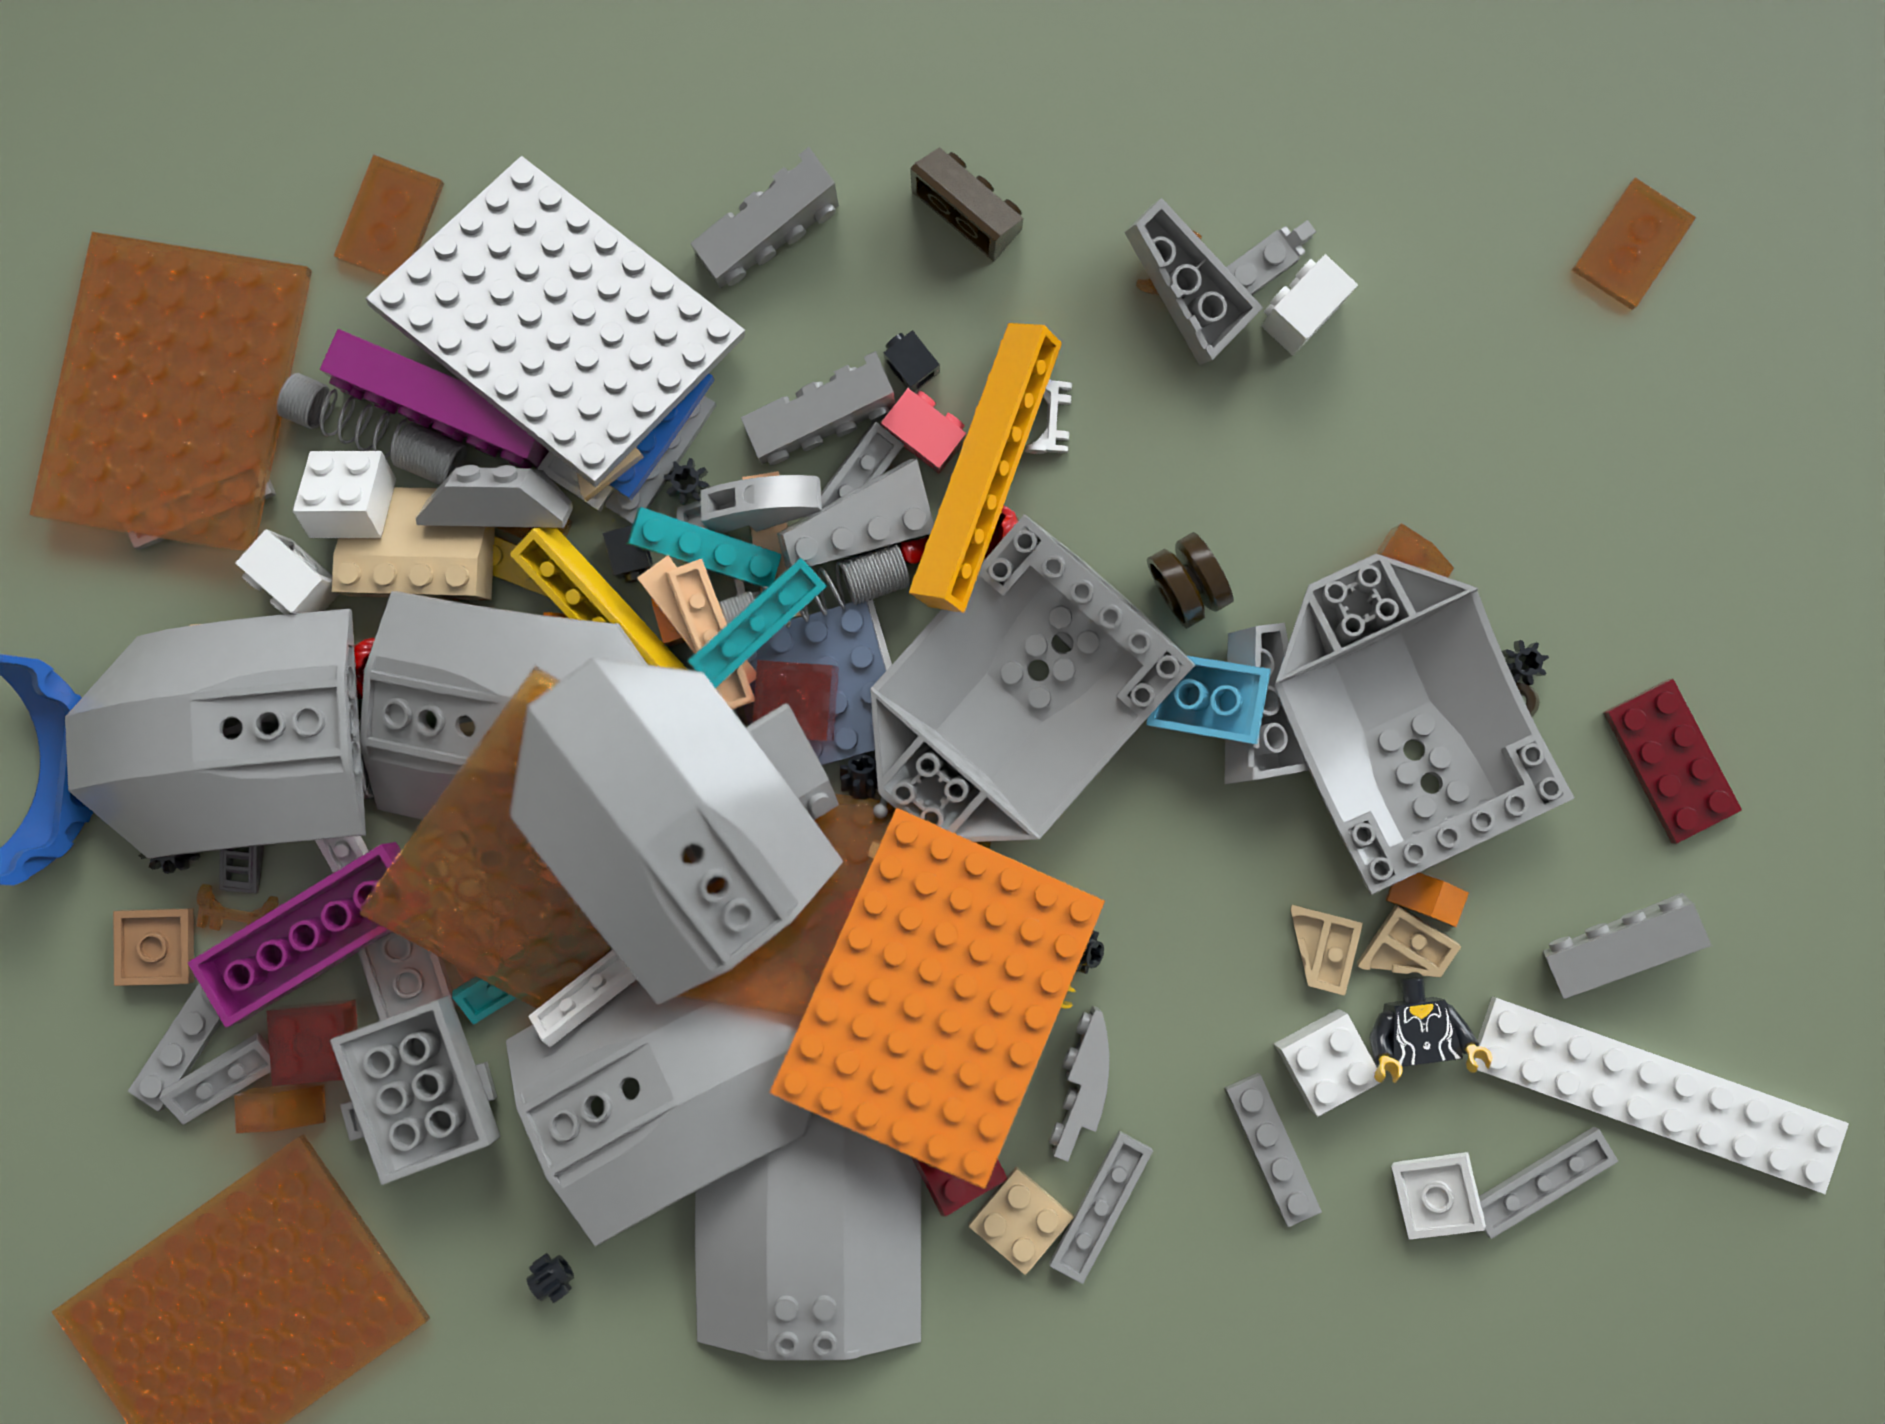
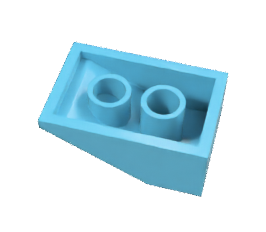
M1187 656L1195 666L1147 718L1146 725L1156 728L1257 744L1271 669Z

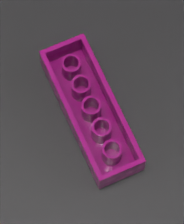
M337 329L319 370L331 377L329 384L341 389V392L358 400L364 398L374 403V406L388 411L393 415L397 411L400 415L407 417L408 421L429 429L432 424L433 429L442 432L441 435L461 444L464 438H466L468 444L491 457L496 458L499 452L501 453V458L509 461V464L517 468L531 469V467L538 469L548 454L549 450L464 382Z
M396 842L384 843L187 963L225 1028L248 1020L434 905Z

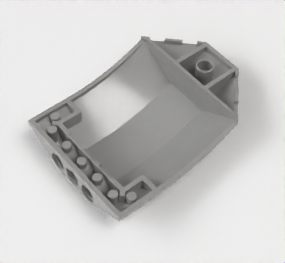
M813 1112L806 1136H802L697 1190L695 1203L697 1342L751 1355L763 1360H850L859 1356L921 1342V1175L912 1157Z

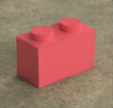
M908 388L882 420L881 426L904 443L903 447L940 474L963 445L967 434L963 431L965 425L951 413H947L944 416L933 408L936 403L924 392L918 390L915 394Z

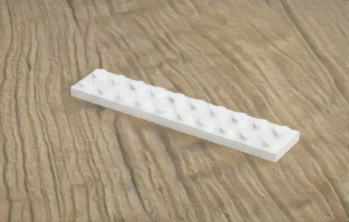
M1493 996L1477 1039L1479 1046L1485 1047L1492 1054V1063L1489 1069L1486 1068L1483 1060L1474 1058L1478 1065V1070L1826 1194L1849 1125L1847 1122Z

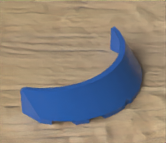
M0 654V676L11 685L26 706L36 730L40 751L39 779L32 804L19 828L0 848V885H16L30 879V876L44 869L56 858H61L74 845L72 843L79 834L85 822H89L93 811L68 791L65 716L82 697L75 694L71 687L53 671L54 669L40 659Z

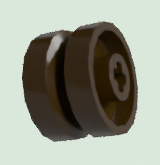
M1195 532L1190 533L1175 543L1176 556L1164 548L1147 558L1148 568L1161 596L1177 620L1186 629L1205 619L1204 605L1210 610L1217 612L1234 602L1231 587L1221 566L1207 544Z

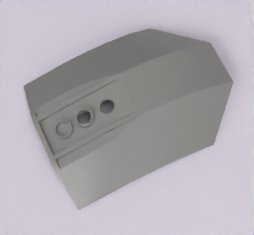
M1024 514L983 561L965 612L960 613L941 609L917 638L870 688L878 793L895 809L899 808L973 842L1041 839L1075 798L1195 664L1136 606L1094 569ZM1065 632L1073 638L1074 645L1071 651L1062 653L1055 649L1053 638L1057 633ZM1042 660L1047 663L1049 675L1046 679L1037 681L1030 677L1028 667L1032 661Z
M1374 554L1308 585L1274 684L1286 719L1304 761L1370 895L1574 799L1571 790L1539 733L1508 668L1477 590L1479 588L1379 554ZM1415 740L1423 746L1424 754L1420 760L1413 761L1404 755L1403 747L1407 741ZM1431 774L1438 779L1439 790L1437 793L1429 794L1422 789L1420 781L1423 775Z
M398 591L391 592L364 670L360 748L377 809L440 824L525 837L510 817V809L527 705L591 658L648 664L619 623L613 624L536 615L458 603ZM429 710L437 717L436 729H432L427 723L426 715ZM464 715L469 716L475 724V732L471 737L464 735L459 727L460 719Z
M351 609L229 620L166 629L137 636L65 716L68 791L148 859L258 845L366 835ZM275 714L280 722L279 728L274 734L265 735L261 729V722L267 715ZM238 718L243 725L242 733L238 738L228 740L222 733V726L227 719Z
M591 658L527 705L510 817L657 1005L730 970L791 923L843 863L841 857L777 769L702 672ZM689 844H698L703 850L701 859L695 864H686L681 860V852ZM714 876H723L725 878L723 889L715 894L707 893L705 889L707 881Z
M754 950L730 970L659 1005L636 979L551 1047L541 1040L534 1025L527 1027L506 1040L516 1108L547 1180L595 1246L602 1244L725 1175L802 1136H806L813 1112L769 1093L815 991L813 982L804 964L760 950ZM629 1077L635 1078L640 1084L639 1095L633 1100L627 1099L622 1091L623 1083ZM596 1096L601 1097L605 1103L604 1113L599 1118L595 1117L591 1111V1103Z

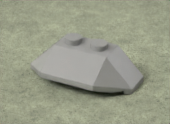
M465 465L455 468L426 500L416 517L417 525L564 528L573 510L571 500L543 470L515 468L509 465L498 468H479L475 465Z

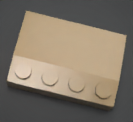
M394 487L381 538H338L333 555L332 592L350 597L389 598L391 592L398 591L436 599L492 600L495 527L417 525V515L426 500L437 488Z

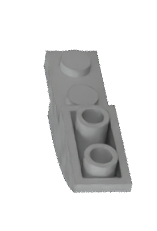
M782 475L757 477L716 485L701 490V500L677 507V519L720 534L747 525L757 532L822 511L820 479L817 476Z
M1092 1006L1090 1013L1083 1012L1076 1029V1033L1081 1034L1076 1048L1069 1047L1062 1068L1067 1069L1065 1074L1067 1080L1076 1083L1077 1086L1076 1089L1070 1087L1065 1096L1062 1108L1066 1109L1067 1112L1062 1124L1059 1122L1055 1123L1049 1143L1053 1145V1155L1067 1162L1081 1127L1096 1132L1107 1094L1109 1078L1108 1037L1103 1013L1095 1006Z

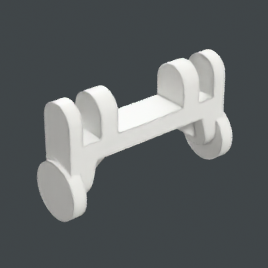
M1049 379L1043 395L1048 404L1047 428L1037 441L1025 445V452L1033 454H1044L1047 452L1068 453V446L1056 445V440H1069V432L1056 430L1058 404H1071L1070 395L1058 394L1059 390H1071L1072 383Z

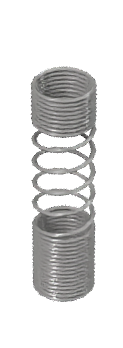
M300 373L292 374L286 380L277 400L279 416L308 429L320 426L323 435L327 437L338 433L341 443L349 444L355 441L360 451H368L373 448V451H376V444L385 433L390 420L388 411L382 414L377 423L373 443L367 448H362L359 445L358 437L363 433L371 418L373 409L371 404L366 405L359 416L355 437L345 441L341 437V429L351 417L355 406V398L351 396L344 403L338 419L337 430L333 433H327L323 428V423L329 417L336 404L337 390L333 389L330 391L326 384ZM334 393V398L330 406V409L324 416L329 404L330 397ZM352 400L350 410L342 423V418L346 410V407ZM369 408L368 416L365 420V423L359 431L363 416ZM387 415L385 424H384V426H383V428H382V431L380 432L379 436L377 437L379 428H380V426H381V423H382L383 419L385 418V416ZM403 419L394 432L390 451L384 456L387 458L390 455L394 466L441 485L455 468L464 466L467 448L464 444L413 422L407 424V420ZM403 423H404L403 429H402V431L400 432V434L398 435L399 430H400L401 426H402Z
M896 543L886 547L883 546L882 548L879 547V549H872V551L865 552V554L851 556V558L844 559V561H837L835 567L840 597L827 572L819 567L817 576L820 579L821 572L824 574L843 610L846 606H844L845 600L840 580L839 565L848 592L855 605L867 602L868 600L871 601L875 597L885 596L889 592L892 593L896 592V590L899 591L900 589L903 590V588L910 587L909 574L902 553ZM822 590L820 592L822 604L818 596L815 597V600L822 614L826 616L827 607ZM745 592L741 596L738 595L737 597L734 596V598H727L723 602L720 601L726 624L754 600L752 592ZM806 605L804 611L802 609L799 612L803 619L808 622L809 614ZM788 621L785 626L790 628L791 622Z

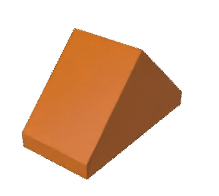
M1418 872L1391 885L1386 901L1457 927L1469 892L1443 880Z

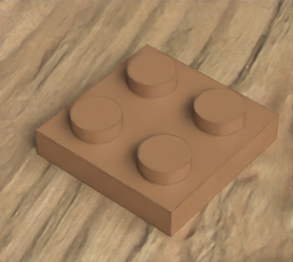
M194 908L113 911L114 986L194 983V973L187 963L194 959Z

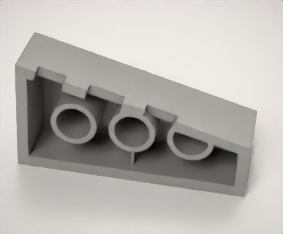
M810 147L799 154L802 162L794 169L788 171L783 167L772 176L774 181L770 184L767 191L764 193L762 191H754L746 197L739 207L740 213L736 216L733 213H727L691 242L695 254L719 288L726 284L728 286L735 285L746 276L745 271L756 263L758 265L767 263L776 255V249L786 242L788 244L797 242L806 234V228L816 221L821 224L835 214V208L839 206L835 182Z
M1162 198L1151 205L1124 232L1199 365L1213 360L1262 310L1263 307Z
M874 351L864 356L867 364L859 368H850L849 365H846L834 371L835 375L829 379L830 382L824 385L822 382H812L801 387L795 393L797 398L792 401L787 396L781 397L741 417L760 463L768 462L770 466L779 464L790 458L789 453L799 448H802L803 451L812 450L824 443L823 438L836 433L837 437L847 435L857 429L856 424L869 418L871 422L884 419L895 405L893 389L877 352Z
M906 460L862 487L840 497L835 502L822 508V511L811 514L778 532L777 536L786 569L799 558H802L810 567L930 534L934 523L918 460Z
M1285 623L1255 626L1228 633L1227 662L1271 669L1258 743L1225 741V784L1309 770L1288 724L1274 686L1288 646Z
M1680 893L1644 909L1627 913L1611 923H1601L1585 930V934L1573 939L1567 936L1549 943L1550 948L1543 952L1563 999L1712 945L1694 903L1683 893Z

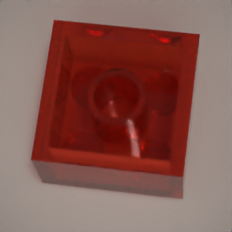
M757 660L753 723L787 703L807 740L834 741L839 667L824 664Z
M356 999L284 1005L267 1010L272 1086L344 1080L330 1040L358 1029Z

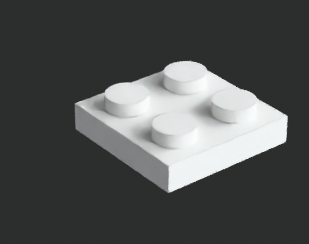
M1468 1152L1399 1161L1392 1164L1391 1167L1409 1240L1484 1231L1486 1227Z

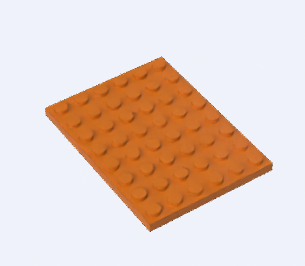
M896 808L769 1093L985 1189L1105 901Z

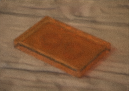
M373 155L334 257L388 278L419 250L444 186L443 181Z
M1635 177L1630 181L1572 268V271L1633 310L1638 306L1696 217Z

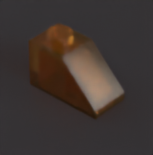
M1402 523L1389 531L1375 553L1447 578L1454 569L1452 564L1432 542Z
M324 1084L250 1088L234 1095L236 1133L271 1132L326 1122Z

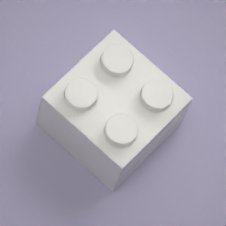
M1326 254L1317 263L1310 259L1290 283L1289 287L1292 289L1290 290L1287 286H1284L1271 300V304L1264 311L1268 317L1261 327L1293 356L1345 302L1358 284Z
M310 451L293 512L309 538H381L396 477L382 451Z
M267 529L236 562L245 571L242 578L255 589L260 591L263 588L273 596L270 600L271 604L285 615L325 611L339 595L332 592V575L292 539Z
M1340 1009L1274 1043L1306 1105L1317 1117L1380 1083L1374 1078V1072L1377 1067L1349 1015Z

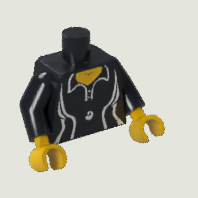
M1423 978L1402 979L1403 1001L1385 1003L1383 1012L1378 1015L1369 1035L1374 1060L1379 1064L1374 1072L1375 1080L1382 1083L1386 1076V1070L1391 1073L1393 1083H1396L1402 1074V1067L1463 1059V1054H1468L1466 1067L1470 1072L1476 1073L1478 1070V1065L1474 1058L1483 1060L1486 1068L1489 1069L1492 1063L1491 1052L1485 1047L1479 1046V1042L1470 1027L1451 1004H1448L1445 999L1437 997L1426 998Z

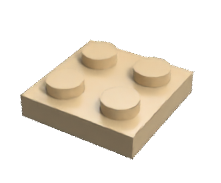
M1016 1166L1008 1175V1179L997 1188L968 1224L973 1231L1026 1275L1074 1217L1071 1212Z

